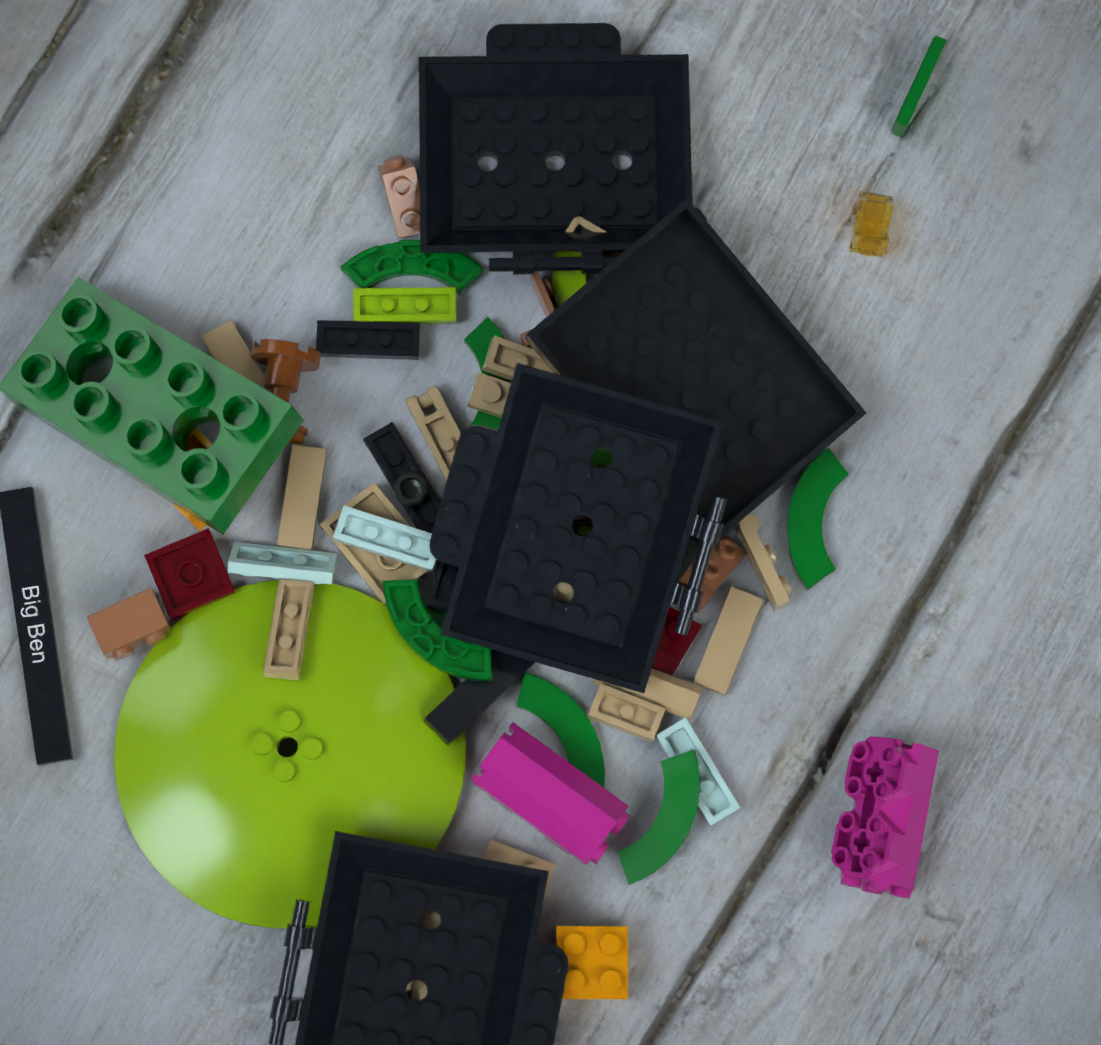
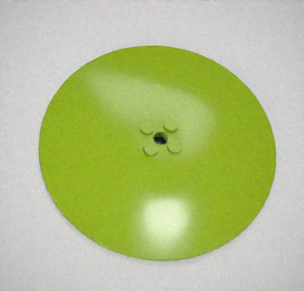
M271 580L236 588V593L188 613L165 633L166 639L154 645L136 671L126 692L116 730L114 764L120 804L128 826L140 849L168 883L198 905L227 919L252 926L287 929V924L292 922L296 899L310 901L306 925H318L335 831L434 850L437 849L449 828L461 795L466 768V738L464 730L447 746L424 722L425 717L455 690L448 673L438 670L413 652L396 630L386 605L384 606L383 603L373 597L334 583L314 584L300 679L290 680L264 677L263 669L279 581ZM286 738L294 739L298 744V750L292 757H283L278 752L279 743Z

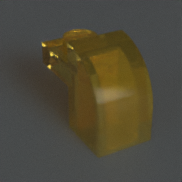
M859 191L850 236V252L883 257V254L887 253L889 244L888 229L894 207L892 196Z

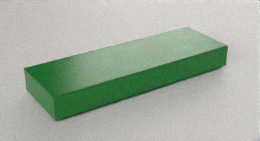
M937 35L933 37L892 126V134L903 137L947 41L946 39Z

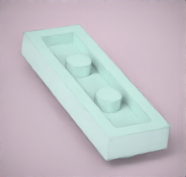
M345 505L343 506L333 535L334 541L433 572L437 561L431 554L429 547L432 533Z
M234 542L228 561V573L243 576L270 577L278 580L280 578L314 581V584H332L337 564V553Z
M686 717L655 736L668 758L695 749L701 777L698 809L709 827L741 808Z

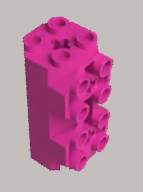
M513 722L509 726V732L512 735L509 736L504 732L480 765L482 777L474 774L471 782L487 793L488 797L510 813L516 814L542 833L547 840L568 855H572L584 865H587L589 861L597 864L609 847V844L604 840L610 832L617 836L629 819L630 815L625 812L628 805Z
M870 736L865 742L860 741L856 743L849 756L844 783L847 795L854 799V806L852 811H845L839 817L835 829L831 859L833 864L841 870V885L861 888L862 886L861 891L879 895H882L883 892H890L889 895L910 899L911 891L914 890L939 751L922 744L912 743V745L902 743L903 740Z

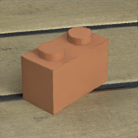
M152 588L87 616L103 655L108 659L114 657L115 661L132 655L135 652L133 648L145 642L147 646H151L166 639L165 633L171 629L159 599Z

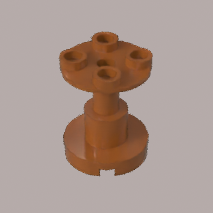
M263 339L260 345L256 341L253 342L251 358L267 366L263 387L289 403L290 394L298 392L301 372L319 369L321 353L314 348L308 346V352L306 353L298 349L299 343L275 339ZM300 425L289 443L303 444L305 436L308 435V429Z

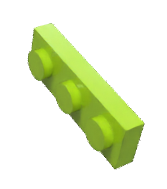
M456 287L353 288V321L456 324Z

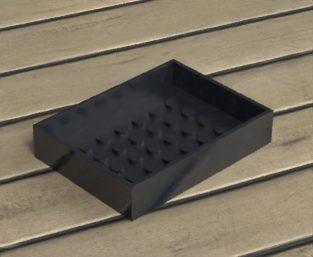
M688 198L524 336V339L555 374L723 422L697 511L699 514L708 516L714 495L727 498L721 520L724 526L720 538L867 414ZM690 535L699 545L700 540L697 539L695 536Z

